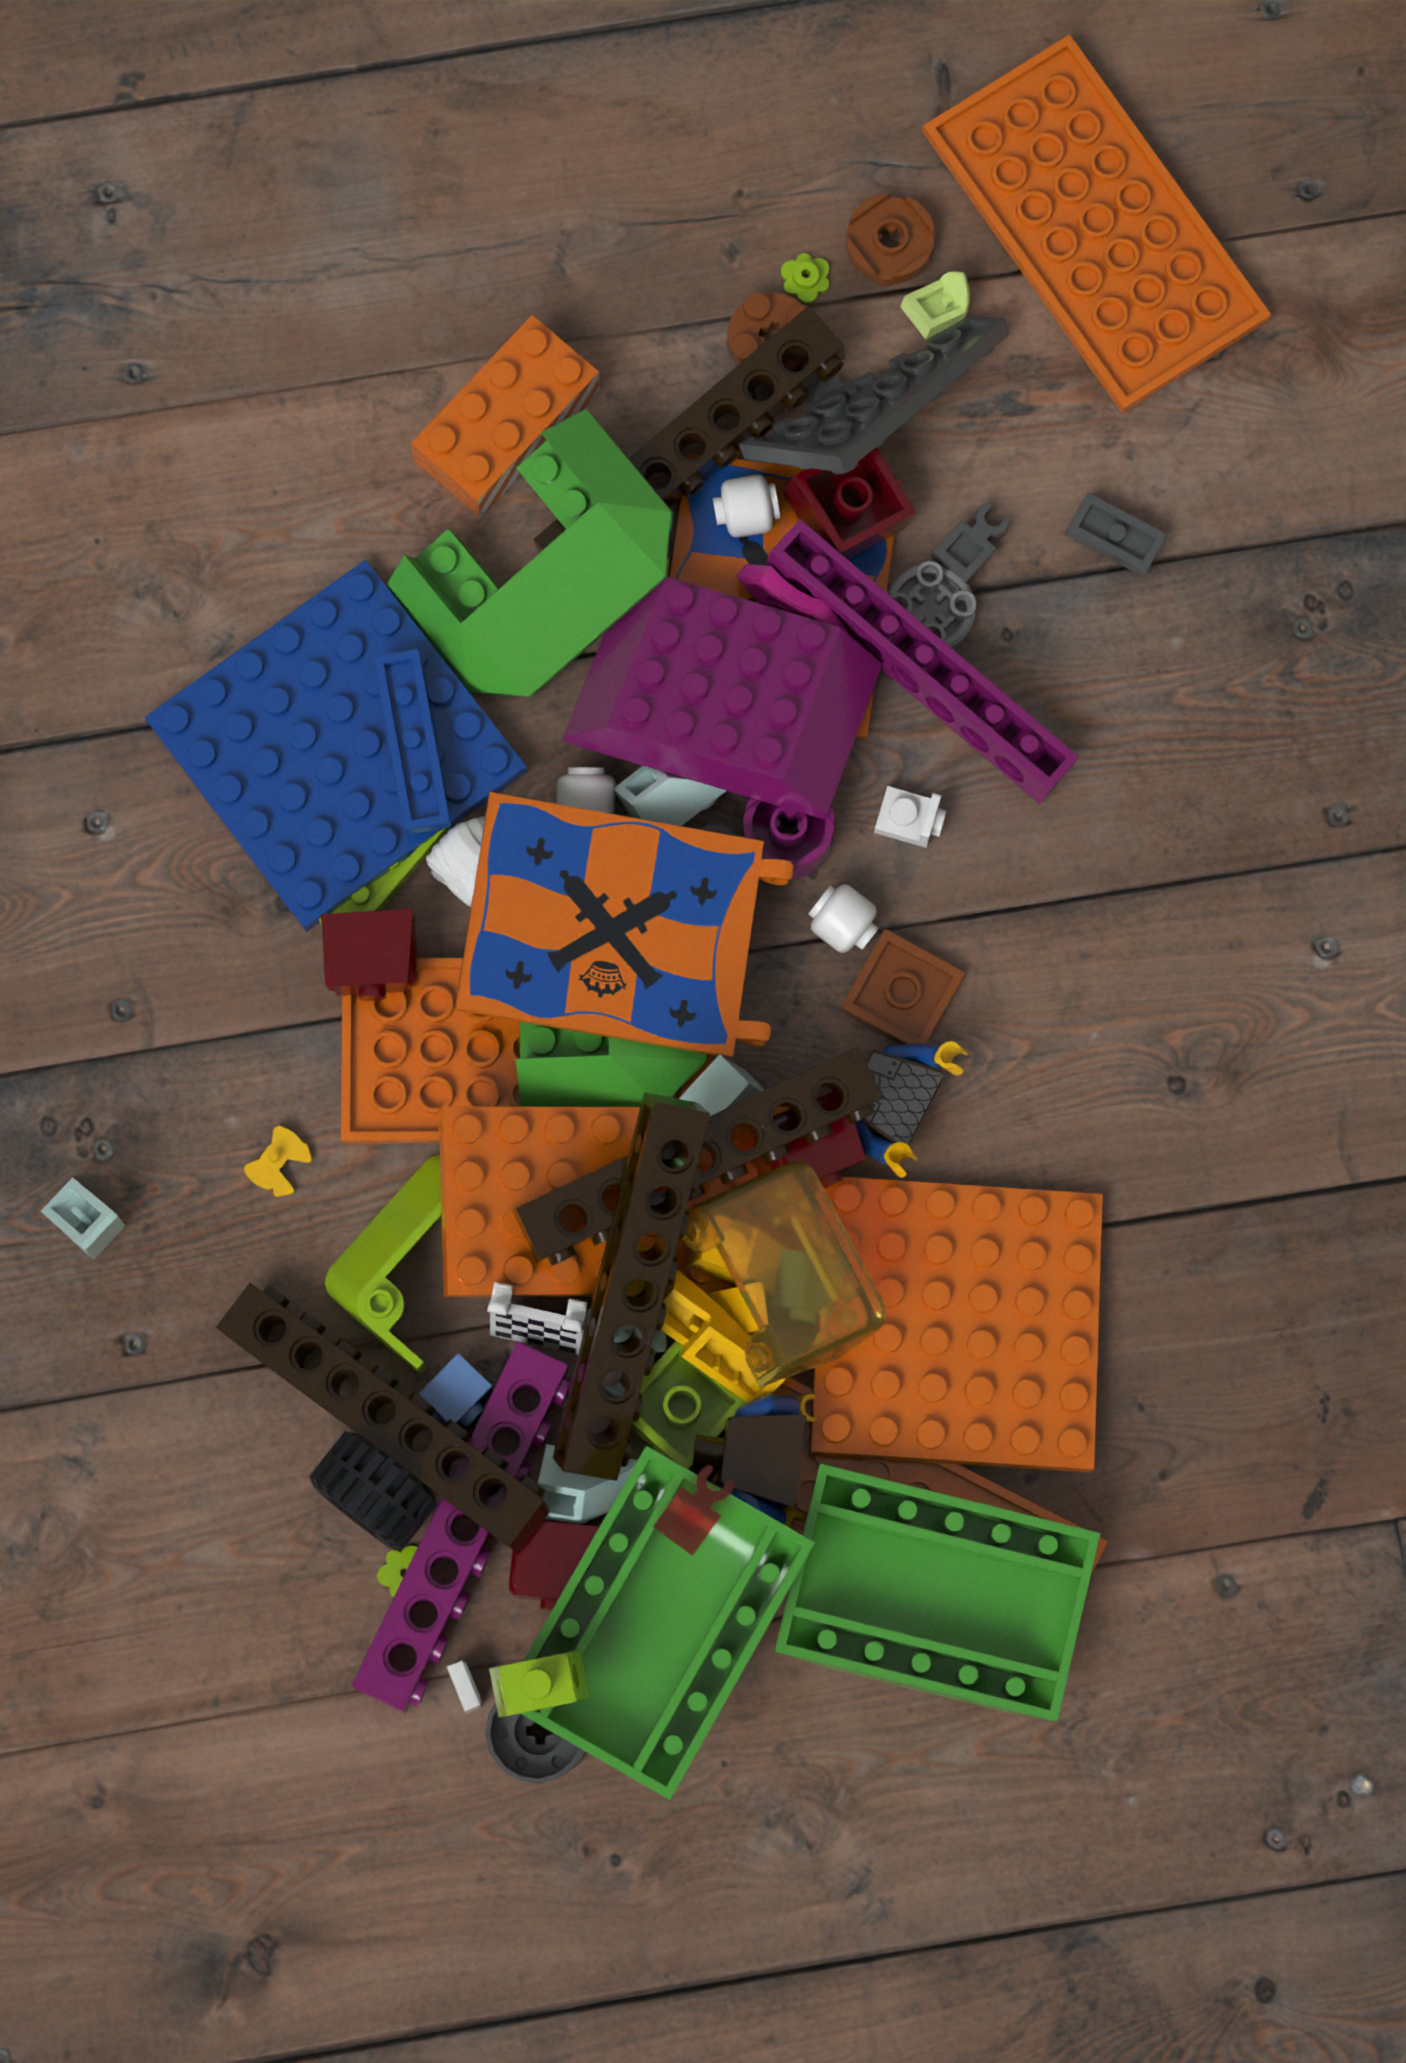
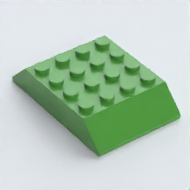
M646 1446L523 1660L528 1661L581 1650L590 1699L520 1714L671 1800L815 1542Z
M820 1463L803 1536L812 1540L815 1544L789 1589L774 1652L817 1666L1004 1713L1057 1722L1101 1533Z

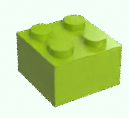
M675 1341L654 1364L650 1375L643 1377L640 1394L643 1397L642 1411L638 1421H632L631 1429L658 1453L692 1471L697 1463H692L696 1434L721 1438L724 1435L725 1422L728 1417H734L738 1407L747 1404V1402L681 1357L683 1345Z

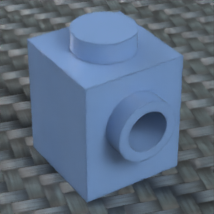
M458 1353L419 1393V1396L435 1408L431 1417L444 1426L451 1419L459 1426L462 1424L468 1429L481 1417L485 1409L482 1403L492 1394L493 1387Z

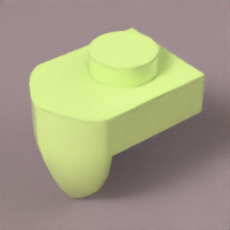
M950 271L944 274L940 280L904 296L900 307L925 339L965 319L971 300L967 276L963 272Z

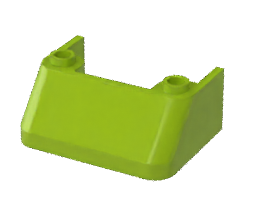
M440 1155L432 1156L423 1163L330 1267L325 1278L326 1290L331 1299L421 1378L427 1372L424 1361L389 1332L403 1315L404 1299L399 1289L386 1278L442 1216Z

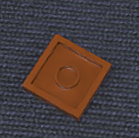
M884 929L841 1005L840 1011L901 1045L927 1044L966 972Z

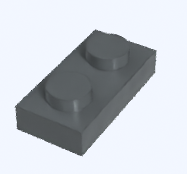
M1087 493L1065 534V536L1144 578L1168 535L1090 493Z

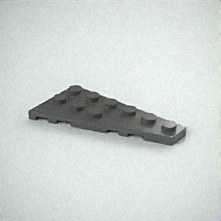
M975 315L966 317L927 339V349L910 355L901 353L889 360L891 369L877 377H874L873 373L867 372L811 403L812 413L795 419L786 417L773 424L775 433L767 438L757 441L752 436L739 443L744 459L798 466L800 469L828 470L835 474H843L853 470L858 465V462L869 452L882 446L886 438L895 430L909 423L913 419L914 414L929 402L939 398L941 392L952 382L965 376L971 366L982 357L991 354L995 349L994 347L1009 335L1005 318Z

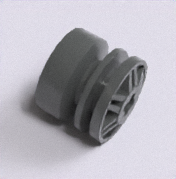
M495 1702L488 1714L485 1735L489 1752L501 1770L520 1781L542 1783L565 1775L581 1763L587 1753L586 1751L555 1733L547 1735L545 1743L540 1742L539 1735L531 1734L530 1730L531 1725L536 1724V1722L522 1714L498 1717Z

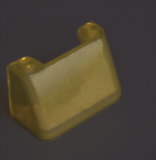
M794 1161L777 1167L686 1209L689 1213V1225L687 1233L682 1240L688 1248L697 1253H704L717 1247L759 1328L758 1331L749 1337L745 1346L746 1363L759 1387L839 1359L878 1331L884 1324L886 1313L883 1300L812 1167L804 1161Z

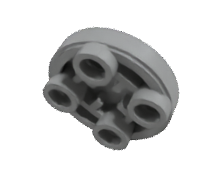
M926 561L919 566L906 570L892 583L888 594L952 649L959 646L968 636L975 618L976 600L968 583L966 584L952 571L937 562Z

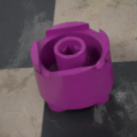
M749 799L743 816L742 837L764 841L762 859L790 861L794 867L790 880L800 879L815 872L825 862L831 851L835 831L832 805L827 819L824 820L757 799ZM784 823L788 828L796 825V834L780 833V825Z

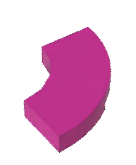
M745 564L736 575L744 588L762 605L838 626L847 634L849 633L824 600L813 598L799 591L783 579L772 566Z

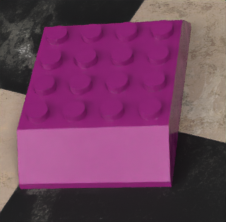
M668 577L604 633L563 735V742L826 820L880 674L882 663L841 627Z

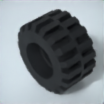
M344 1431L309 1475L313 1487L324 1498L362 1529L392 1549L403 1550L438 1506L434 1495L425 1485L394 1459L356 1433Z

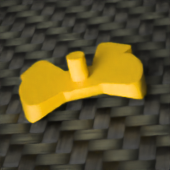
M276 1126L273 1130L272 1144L266 1148L260 1159L246 1164L244 1172L256 1186L265 1190L273 1189L275 1197L291 1195L294 1193V1188L279 1170L287 1160L310 1163L312 1158L308 1145L303 1143L289 1129Z

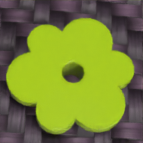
M807 253L798 255L796 261H786L781 267V276L785 280V293L788 295L796 294L798 300L805 304L814 302L818 297V293H825L829 289L830 283L826 278L830 271L828 262L822 258L812 260V257ZM807 274L809 277L804 278L802 275Z
M408 1546L401 1553L397 1550L389 1551L386 1555L387 1564L382 1565L377 1572L379 1583L384 1587H390L389 1592L393 1598L403 1579L401 1572L404 1569H408L418 1548L416 1546Z

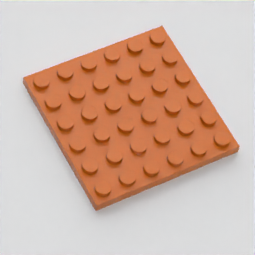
M842 1177V1181L823 1189L819 1256L844 1262L846 1267L836 1319L816 1317L813 1394L816 1395V1400L812 1401L811 1416H816V1421L811 1422L810 1455L1092 1473L1095 1464L1103 1194Z

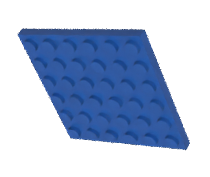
M366 560L144 717L147 724L305 932L320 923V914H331L352 899L351 895L364 886L367 888L389 872L391 866L397 862L399 864L403 862L416 848L443 830L438 829L411 835L405 834L373 657L419 649L451 827L486 803L489 792H501L528 772L527 766Z

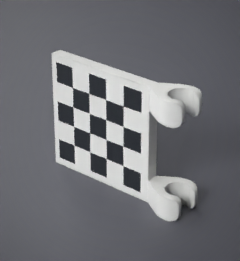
M494 1281L492 1297L487 1312H490L491 1336L578 1355L584 1333L588 1302L569 1298L565 1316L512 1304L513 1285Z

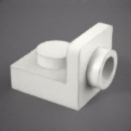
M887 786L874 833L927 848L930 835L940 836L947 810L938 808L942 795L932 793V797L928 798Z

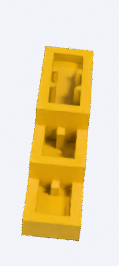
M641 1242L637 1246L638 1251L649 1249ZM677 1270L675 1280L672 1285H667L663 1302L666 1305V1315L661 1331L683 1345L681 1357L745 1402L749 1403L766 1394H772L784 1382L786 1373L721 1306ZM636 1279L627 1286L626 1294L630 1297L638 1295L644 1288L645 1280Z

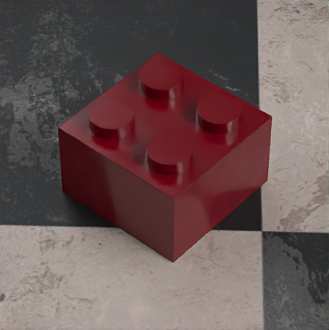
M878 448L873 449L858 462L856 468L843 474H835L832 471L813 468L805 469L793 475L783 491L798 519H801L847 559L905 529L916 513Z

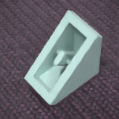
M719 1054L679 1099L699 1103L712 1116L765 1091V1089L747 1071Z
M73 1177L41 1210L52 1223L93 1260L125 1227V1224L114 1211Z

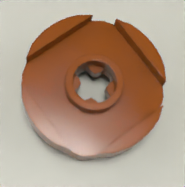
M890 194L875 195L862 202L851 216L846 232L848 256L854 267L861 274L873 279L880 286H891L894 283L908 281L920 274L932 257L935 246L933 220L928 211L912 198L904 196V199L890 197ZM887 230L888 233L894 234L898 231L901 234V237L898 239L899 246L892 248L891 246L885 247L882 245L883 236L881 232Z
M754 293L749 295L744 303L735 310L728 325L727 346L737 366L765 343V338L760 336L763 331L768 332L769 329L780 330L803 311L806 306L802 305L798 300L781 293ZM794 356L785 362L784 367L789 371L798 372L801 371L804 364H808V361L803 357Z

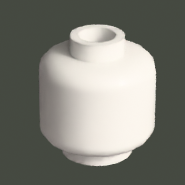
M760 474L725 480L721 485L722 497L713 498L717 525L726 524L729 534L734 538L770 532L774 526V520L781 519L775 483L768 484L765 477Z
M568 767V774L559 777L556 783V804L616 814V793L613 790L616 787L615 779L610 775L604 774V767Z
M843 884L837 889L830 885L808 913L813 918L811 922L813 933L840 953L849 951L854 945L862 950L878 930V927L872 923L877 913L876 906L847 884Z

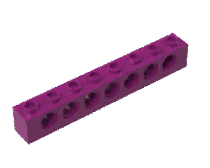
M801 519L771 550L765 564L766 566H772L783 579L799 591L813 598L824 600L847 629L848 634L882 663L881 670L1038 804L1045 800L1078 760V755Z
M516 1342L468 1444L480 1453L483 1452L486 1446L497 1453L493 1448L496 1436L504 1431L514 1432L520 1438V1446L517 1451L511 1455L497 1454L509 1463L504 1471L517 1481L520 1480L523 1474L529 1476L532 1465L526 1463V1460L533 1446L542 1448L553 1424L547 1421L546 1418L553 1404L562 1406L569 1392L572 1380L566 1377L569 1372L568 1365L520 1342ZM523 1389L535 1390L541 1397L539 1406L532 1412L525 1413L519 1411L514 1406V1398L519 1391ZM461 1457L451 1479H459L468 1472L470 1466L468 1458ZM500 1485L498 1492L494 1496L486 1498L487 1506L495 1507L503 1503L507 1495L505 1485ZM441 1498L351 1686L355 1690L404 1713L407 1712L409 1705L419 1706L429 1685V1681L423 1679L430 1661L437 1664L440 1662L450 1641L449 1637L443 1635L451 1617L458 1621L460 1620L471 1597V1594L464 1592L471 1575L480 1577L491 1555V1551L485 1549L491 1534L481 1526H479L476 1537L470 1541H460L453 1536L452 1529L454 1523L466 1515L443 1498ZM443 1559L452 1560L458 1565L456 1579L447 1585L438 1584L432 1578L434 1565ZM422 1602L432 1603L438 1611L435 1623L428 1628L416 1627L411 1619L414 1607ZM402 1645L413 1647L417 1654L414 1667L406 1672L396 1671L391 1665L392 1652Z

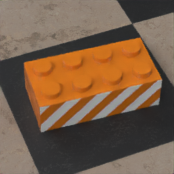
M531 315L410 443L413 461L480 518L521 475L516 467L546 441L541 432L579 413L600 391L599 371Z

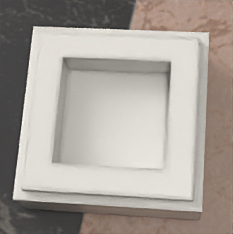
M460 1661L448 1666L447 1669L464 1711L470 1713L482 1708L483 1702L467 1663Z

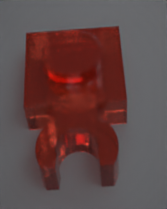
M711 1465L705 1466L700 1471L697 1478L698 1489L695 1494L692 1495L681 1487L653 1526V1528L691 1556L694 1555L721 1517L710 1507L714 1501H721L727 1498L734 1487V1482L729 1479L722 1490H710L706 1484V1479L714 1469Z

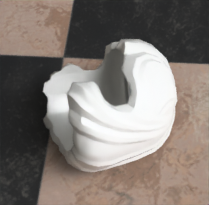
M485 816L472 818L449 829L440 839V843L435 844L431 853L426 856L427 864L432 869L430 872L432 876L445 884L455 896L469 907H471Z

